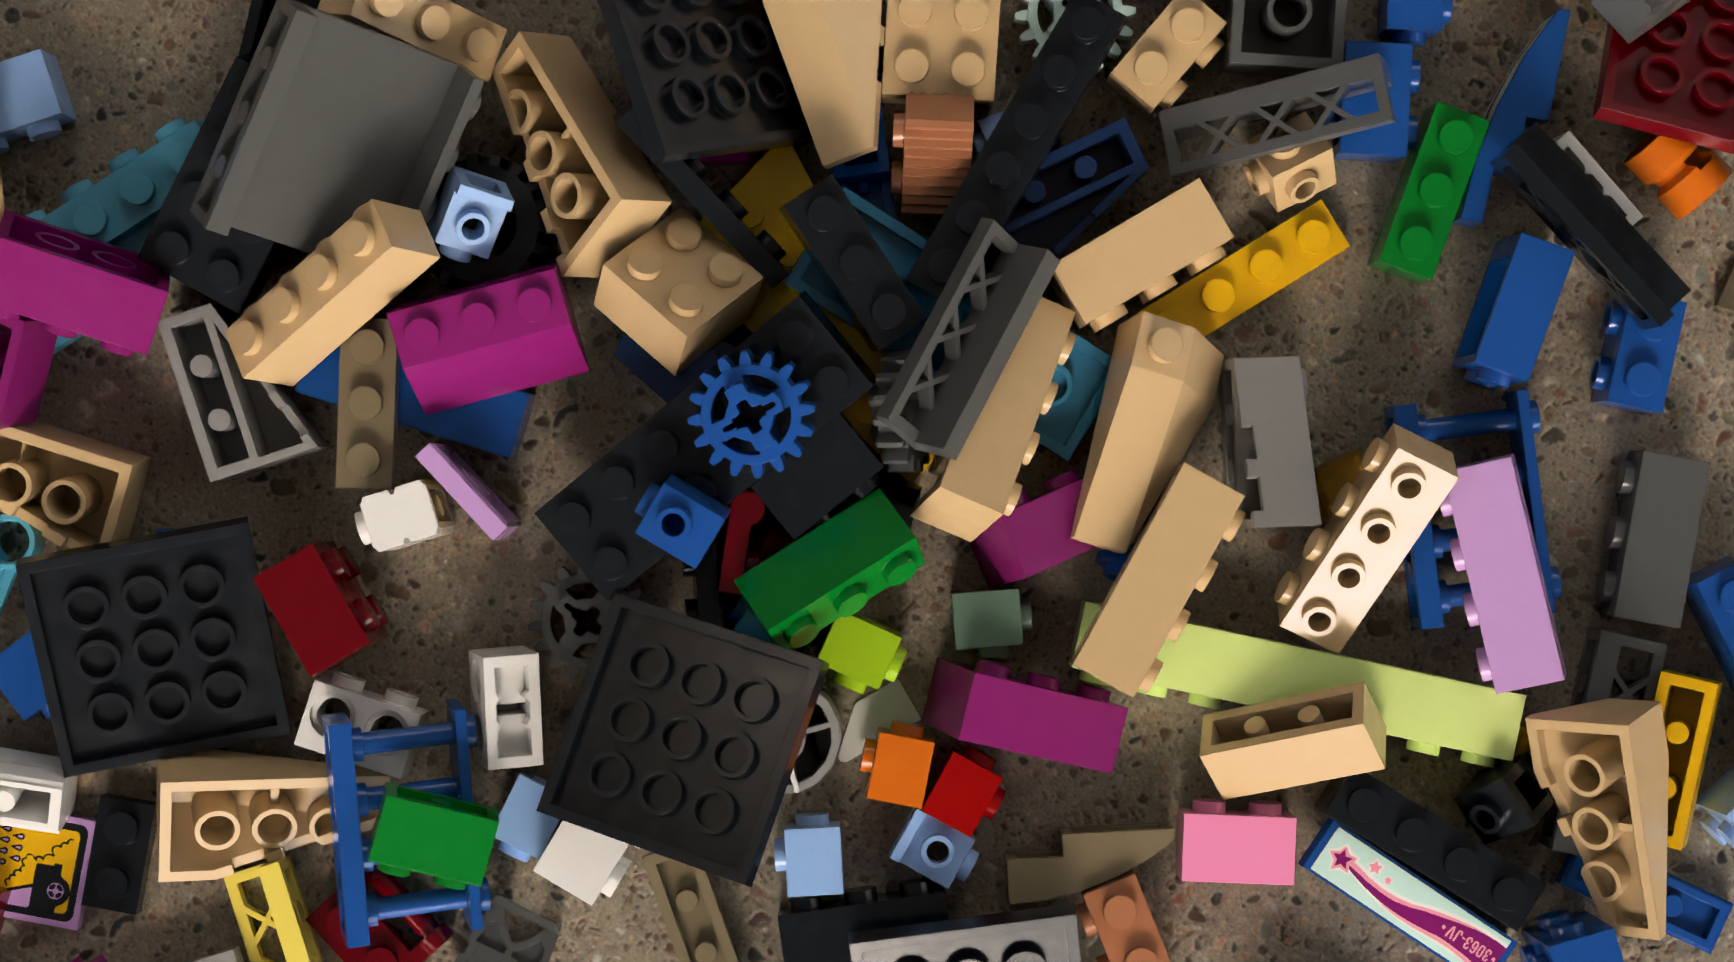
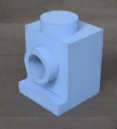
M453 166L428 225L435 243L440 244L438 250L443 255L463 263L471 262L473 255L485 259L489 258L507 211L511 212L515 202L506 183ZM468 219H478L475 229L464 227L463 224Z
M919 808L911 810L889 850L891 859L898 863L901 862L949 889L954 878L961 882L967 879L978 859L979 853L971 849L975 842L974 834L970 838L926 814ZM935 841H941L948 847L947 856L939 861L932 860L926 853L928 846Z

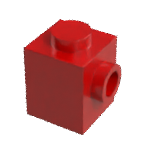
M969 744L964 752L952 746L924 796L921 811L971 838L982 816L991 820L1005 796L1006 790L999 787L1003 777L1000 772L993 769L997 760Z

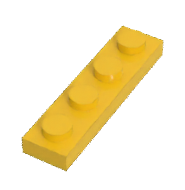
M1321 199L1130 318L1145 311L1194 327L1205 337L1350 247V244Z

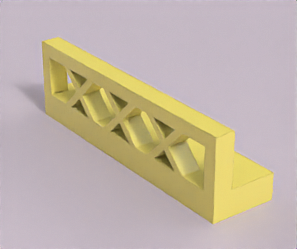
M290 854L286 855L285 858L269 863L266 861L235 871L233 875L223 877L250 962H274L264 956L260 944L269 926L277 930L286 962H324L314 929L305 920L309 913ZM260 877L269 905L267 913L247 903L241 882ZM252 917L262 922L257 932Z

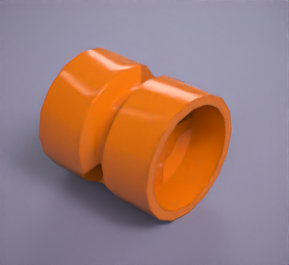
M1652 133L1623 162L1643 185L1655 184L1658 187L1655 198L1676 220L1685 217L1707 200L1733 172V169L1714 149H1701L1696 144Z

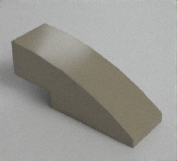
M1169 822L1059 827V850L1004 852L1006 897L1008 903L1012 905L1046 901L1081 892L1114 879L1147 861L1175 840L1174 828Z

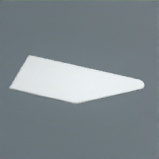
M899 679L855 703L838 753V758L841 762H848L862 754L865 738L875 740L878 727L890 729L892 720L916 723L921 720Z

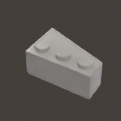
M212 303L161 319L158 322V327L209 481L228 482L331 448L284 385L242 378L224 332L236 320L226 307Z
M1299 356L1231 358L1223 360L1220 373L1224 485L1245 496L1238 508L1246 512L1240 526L1241 528L1322 525L1305 403L1308 394V378L1305 369L1301 368Z

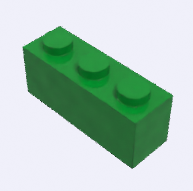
M1438 101L1424 110L1418 126L1415 148L1410 149L1367 266L1418 285L1433 279L1490 120Z
M879 488L734 579V582L746 606L771 643L791 649L807 645L818 635L821 629L840 617H848L857 613L866 605L870 598L887 587L897 586L906 582L914 575L917 568L925 564L915 535Z

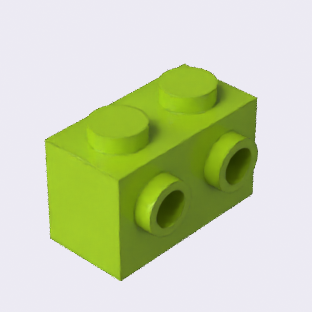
M857 612L848 617H840L832 623L817 658L829 663V668L835 671L833 675L834 682L864 694L867 686L879 691L884 679L894 683L907 655V648L899 645L902 640L900 631Z

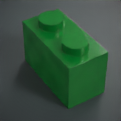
M385 782L368 844V861L377 863L376 868L393 876L408 877L411 871L431 875L433 876L432 880L434 883L450 889L464 890L467 884L481 887L499 825L497 808Z

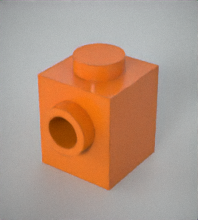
M892 720L890 729L878 727L875 740L865 738L859 771L869 773L865 789L867 799L922 809L935 746L932 737L923 735L924 726Z

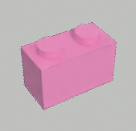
M1210 798L1193 799L1192 808L1178 807L1176 875L1181 881L1294 885L1297 818L1289 811H1282V803L1275 801H1248V810L1226 809L1225 800Z

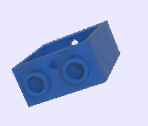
M1523 232L1496 242L1451 365L1466 372L1463 379L1465 382L1495 391L1497 387L1508 389L1509 384L1529 381L1575 251Z

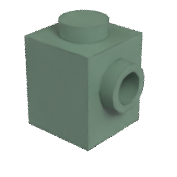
M1018 587L950 592L954 647L956 650L978 648V658L1011 656V646L1023 645L1022 632L1032 631L1030 598L1020 599Z

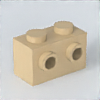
M1172 0L1113 69L1106 83L1147 118L1158 105L1164 110L1169 109L1189 86L1181 78L1194 62L1204 69L1225 44L1217 35L1227 22L1201 0Z

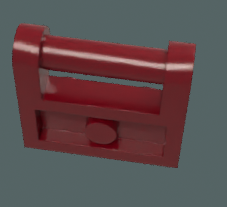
M754 491L742 492L732 501L718 588L720 592L740 594L734 579L760 564V548H753L756 524L762 522L767 517L769 509Z
M374 865L373 871L364 872L365 887L372 883L383 896L410 893L396 876L381 872L376 868L377 865ZM337 891L305 919L343 962H424L454 934L444 921L438 924L429 913L403 916V918L423 939L414 948L387 919L378 920V926L369 927V946L347 949L340 930Z

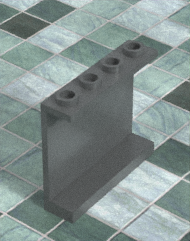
M276 0L189 211L207 230L228 236L232 227L308 253H312L320 241L331 236L353 216L354 211L359 206L369 202L371 199L420 210L427 223L434 214L437 204L436 193L444 174L449 172L457 161L459 140L466 123L479 110L482 101L481 89L485 81L465 66L298 1Z

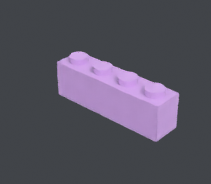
M1514 453L1456 466L1459 478L1441 503L1440 508L1444 517L1453 515L1458 537L1449 539L1450 549L1456 571L1466 570L1471 592L1463 594V603L1470 627L1480 625L1485 647L1476 648V656L1483 682L1493 680L1495 692L1499 694L1565 680L1567 673Z

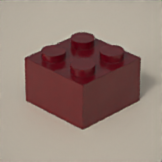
M334 541L311 543L253 577L254 582L310 677L336 668L389 637L383 626L389 622L384 608L375 595L365 596L355 577L361 574L356 560L344 545L337 548Z

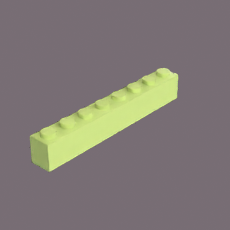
M1081 600L1068 665L1071 668L1079 669L1069 662L1099 610L1101 603ZM1187 622L1175 642L1166 638L1156 659L1163 662V666L1155 682L1148 692L1140 688L1137 691L1138 693L1166 698L1168 688L1188 692V703L1220 710L1222 700L1248 706L1365 682L1386 725V735L1407 739L1406 749L1439 756L1441 746L1461 750V761L1494 768L1495 758L1513 761L1527 696L1515 691L1496 694L1495 688L1492 686L1351 656L1338 655L1332 652ZM1080 669L1079 680L1110 686Z

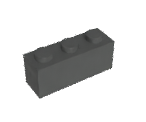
M1644 450L1629 451L1627 460L1620 462L1615 479V490L1617 493H1621L1618 514L1610 517L1605 535L1606 547L1611 548L1607 570L1600 572L1595 591L1596 602L1601 603L1599 614L1681 628L1710 462Z

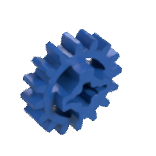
M750 348L741 351L739 364L737 365L727 355L720 357L717 361L721 374L717 375L715 372L706 369L699 377L703 384L708 387L707 391L694 390L689 397V400L701 406V411L691 414L687 418L688 424L702 426L704 430L694 441L696 447L708 444L713 446L715 451L709 460V463L713 466L724 457L731 460L730 475L733 476L738 475L744 464L751 465V471L755 478L763 476L765 463L770 462L778 472L783 471L787 466L783 453L787 451L789 454L799 458L805 448L796 439L797 436L811 437L815 431V426L803 421V416L809 415L817 409L816 402L802 401L801 394L811 385L809 380H800L794 383L790 376L796 364L790 361L781 369L773 366L775 354L770 350L766 352L761 362H754ZM746 375L762 376L778 386L769 390L753 385L750 377ZM724 387L726 390L724 394L729 403L725 415L715 420V401L719 391ZM744 400H747L751 407L760 404L764 406L770 402H775L759 420V427L753 419L746 422L741 420L734 425L731 424L746 407ZM790 406V427L786 436L781 440L779 437L780 432L776 427V421L779 413ZM736 437L749 441L756 451L743 450L727 440Z

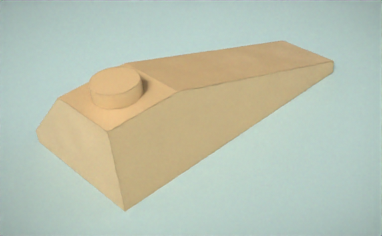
M762 0L822 166L829 169L878 150L882 88L881 82L877 80L879 46H884L885 27L881 25L882 0Z
M1145 311L1118 325L1070 539L1116 553H1126L1213 409L1224 355L1196 328Z
M1607 698L1529 715L1525 720L1533 771L1541 788L1549 787L1562 815L1556 820L1564 837L1571 835L1584 863L1581 875L1602 921L1614 927L1616 935L1661 941L1666 936L1669 752L1661 701Z
M218 749L158 759L156 780L158 882L217 880L235 874L234 868L264 858H266L267 863L285 858L286 851L314 842H318L321 845L332 843L326 763ZM355 766L356 783L365 782L366 788L384 786L385 782H390L389 775L365 767ZM378 809L369 810V816L359 817L361 833L373 829Z

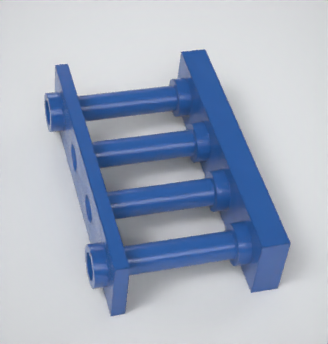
M1528 389L1504 392L1506 409L1426 419L1424 414H1417L1416 404L1385 407L1384 414L1387 432L1394 423L1428 441L1509 431L1511 450L1515 456L1552 613H1556L1555 600L1561 598L1562 586L1557 567L1550 566L1534 434L1540 432V413L1537 402L1529 400ZM1431 520L1403 559L1411 627L1421 630L1444 627L1443 614L1449 613L1450 607L1464 606L1463 594L1471 592L1469 582L1447 585L1445 580H1438L1436 558H1442L1443 552L1451 551L1449 539L1458 537L1456 528L1440 530L1438 525H1431Z
M457 699L446 700L447 722L362 732L360 727L352 728L345 712L322 715L340 930L347 949L369 946V927L378 926V920L463 908V917L471 930L483 929L482 911H487L491 908L490 890L486 877H484L481 887L467 884L464 890L441 888L376 897L374 892L366 893L364 872L373 871L374 865H377V863L368 861L370 837L361 838L359 817L369 816V810L379 808L384 786L366 788L365 782L356 783L355 762L364 761V755L449 745L452 777L400 783L399 785L473 802L469 748L477 747V726L474 714H466V709Z

